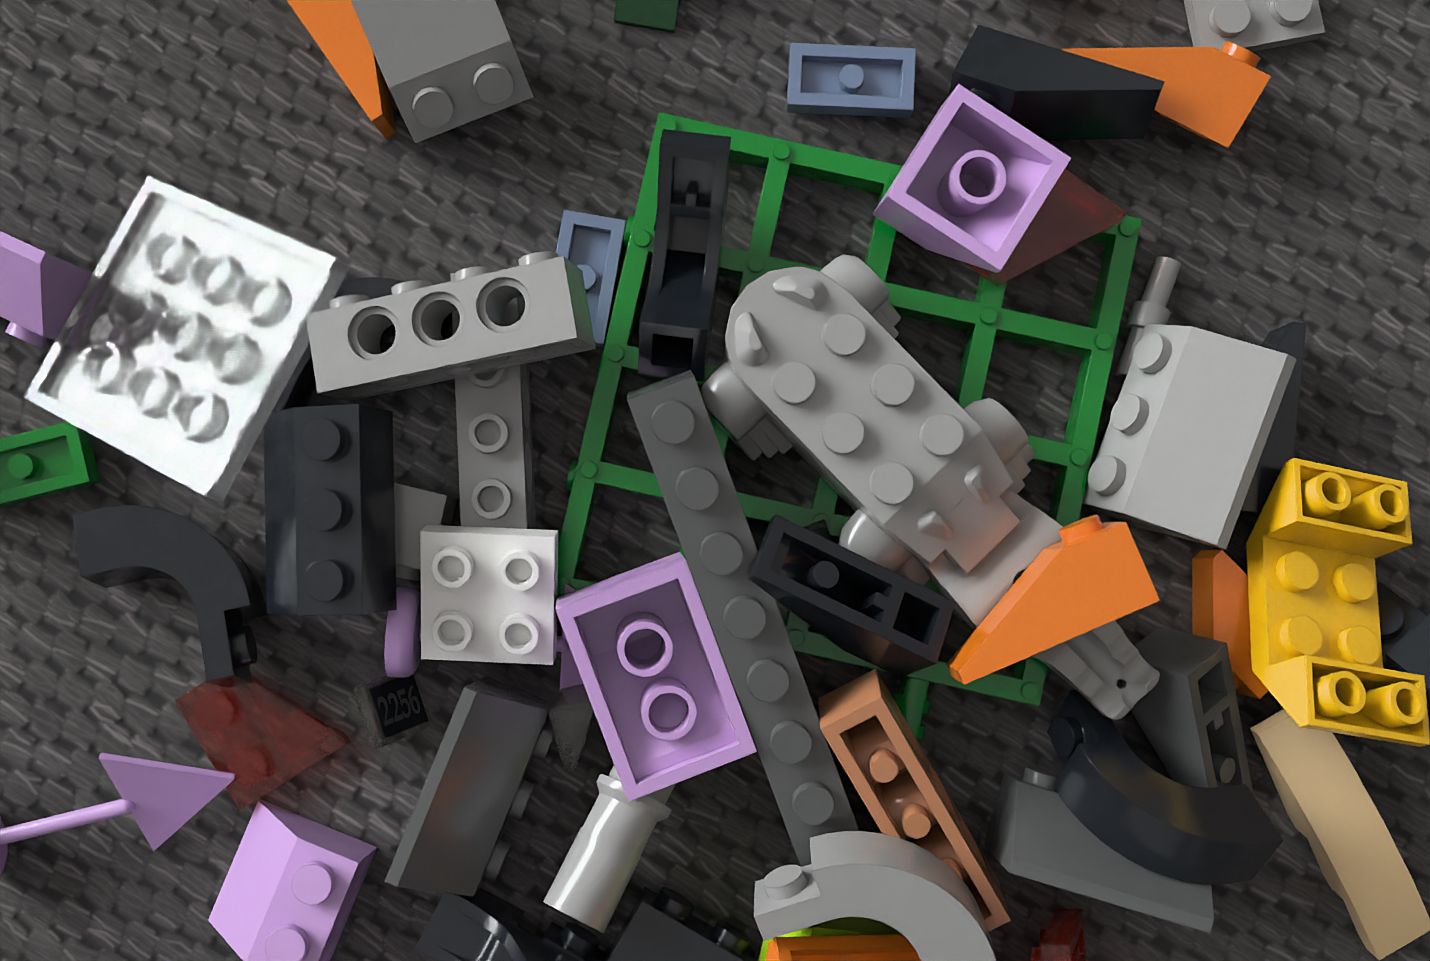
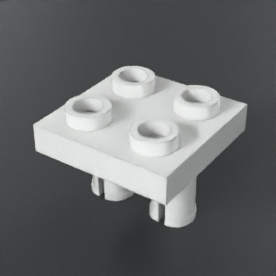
M425 525L420 531L421 659L553 665L557 648V613L555 609L558 585V530Z

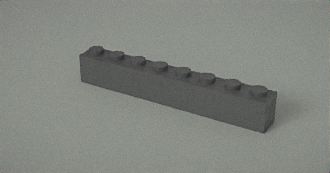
M689 370L628 392L627 401L800 866L803 867L811 864L810 837L842 831H859L826 738L820 729L817 713L776 600L748 579L758 551L692 371Z

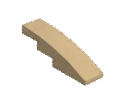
M1285 709L1251 727V732L1288 816L1295 828L1308 839L1329 886L1344 900L1356 931L1366 949L1378 960H1381L1429 932L1430 917L1412 876L1381 815L1333 732L1299 727Z

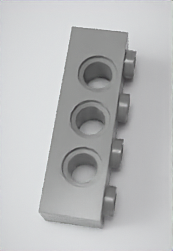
M544 251L524 255L518 259L519 266L495 271L490 266H475L461 269L454 274V281L432 285L431 282L422 280L399 283L391 288L392 295L370 299L366 295H346L334 298L329 301L330 309L305 314L317 393L343 401H352L596 349L583 271L564 256L559 257V254L556 252ZM523 296L525 310L522 317L515 324L505 326L503 315L507 304L512 299ZM458 310L460 315L459 327L450 338L443 340L441 334L442 323L448 314ZM394 324L396 331L394 343L386 352L382 353L380 338L383 332Z
M450 273L451 281L455 280V273ZM523 296L516 297L507 304L503 315L505 326L515 324L522 317L525 310ZM458 310L452 312L453 334L457 331L460 323ZM529 363L455 378L461 526L536 529Z

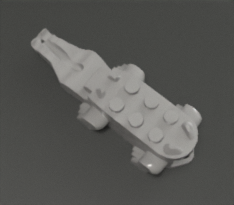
M843 254L832 260L820 271L806 267H790L767 272L748 284L731 307L725 333L726 361L710 376L700 390L706 410L716 420V424L752 461L762 453L770 459L778 451L781 454H785L793 447L855 511L842 528L838 545L922 586L931 579L944 597L956 602L954 610L975 630L1043 548L1062 541L1058 530L1063 528V526L1017 494L1025 487L1022 479L1031 472L1027 463L1035 456L1028 443L1029 438L1025 430L1003 405L991 398L973 401L963 409L895 340L898 336V331L894 326L900 321L901 316L888 301L890 296L889 289L879 276L858 257ZM1115 620L1030 656L1047 665L1083 695L1103 716L1115 720L1123 718L1139 699L1156 686L1160 677L1159 671L1142 658L1138 649L1129 641ZM1119 679H1121L1123 683L1120 688L1117 687V681Z

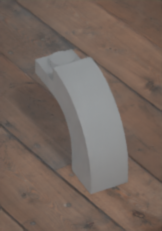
M842 831L810 837L811 864L803 867L798 865L781 866L767 874L764 879L755 881L754 918L763 941L837 918L864 917L883 922L899 931L913 945L921 961H997L983 915L967 885L956 872L934 854L898 837L866 831Z

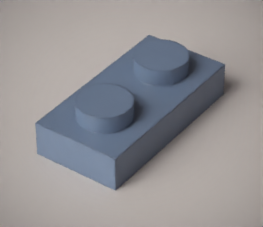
M790 43L786 112L910 118L914 108L916 48Z
M564 210L556 253L559 254V257L564 256L583 271L595 346L604 348L613 310L627 222L621 219Z

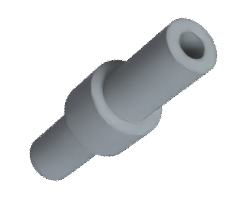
M1162 256L1157 257L1141 301H1134L1125 325L1130 330L1115 372V376L1123 380L1127 376L1133 359L1134 349L1140 341L1145 325H1167L1171 312L1166 306L1181 267V263L1177 260Z

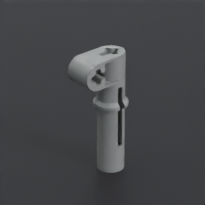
M613 766L609 776L599 775L596 781L599 795L543 901L602 933L605 932L656 823L667 819L672 811L665 805L675 784L628 802L615 766Z

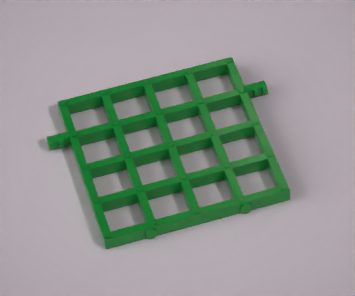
M661 112L658 113L635 216L628 217L625 227L623 246L627 247L580 454L578 461H572L568 473L566 490L571 492L558 544L557 597L564 595L565 584L575 590H579L598 583L577 578L598 485L664 499L654 473L604 462L624 372L638 374L639 348L631 346L650 260H652L657 214L659 146L663 129L731 137L729 161L767 169L748 251L726 246L722 248L719 275L741 280L738 297L748 284L769 271L790 267H806L816 271L823 269L770 256L788 174L880 194L879 205L903 166ZM1046 198L1028 226L1105 244L1088 327L1001 308L1013 252L998 273L982 268L975 302L885 282L896 229L875 216L865 264L879 276L889 289L890 296L888 301L898 314L968 330L954 400L963 409L973 401L982 400L995 337L1082 356L1064 442L1027 435L1029 438L1028 443L1035 453V456L1029 462L1058 469L1048 516L1063 527L1078 521L1142 219ZM707 363L704 381H696L698 388L701 389L703 384L720 366ZM638 374V375L647 376V377H651V378H656V379H660V380H664V379L670 378V377H662V376ZM711 415L710 421L724 457L729 437L716 424V420ZM819 474L811 508L736 492L745 517L770 523L771 518L777 514L810 531L824 526L828 537L839 539L842 528L850 519V517L834 514L838 494ZM681 546L680 552H681V554L684 556V558L686 559V557H685V555H684V552H683V549H682V546ZM931 579L923 585L940 594V590ZM788 609L785 628L794 651L885 671L843 651L821 633L808 630L809 624ZM1028 657L1017 662L1014 676L993 672L964 685L951 677L946 665L948 661L938 659L935 665L903 676L899 692H892L894 701L915 737L923 739L926 725L921 724L922 713L929 714L931 700L926 699L929 681L1040 706L1048 666L1038 659Z

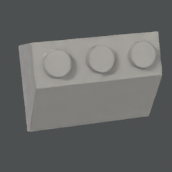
M1146 324L1140 341L1134 349L1133 359L1118 400L1112 408L1110 421L1095 462L1089 470L1082 504L1139 528L1227 549L1297 359L1286 353L1193 326Z

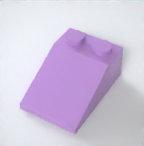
M681 552L556 598V613L628 802L757 752L689 566Z

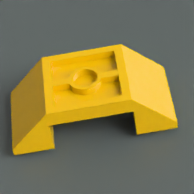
M1292 458L1284 463L1246 543L1252 672L1299 727L1418 747L1430 745L1425 676L1384 669L1375 558L1413 544L1407 482Z

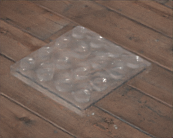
M148 176L23 397L205 497L223 503L310 343L305 314L329 308V301L335 297L350 268L336 257Z

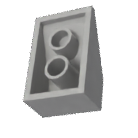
M351 0L387 86L415 143L533 98L495 0Z

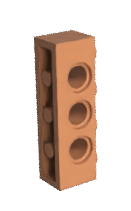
M876 668L818 698L820 729L881 833L901 838L924 848L944 861L956 872L974 896L983 915L988 932L1010 922L1011 919L999 880Z

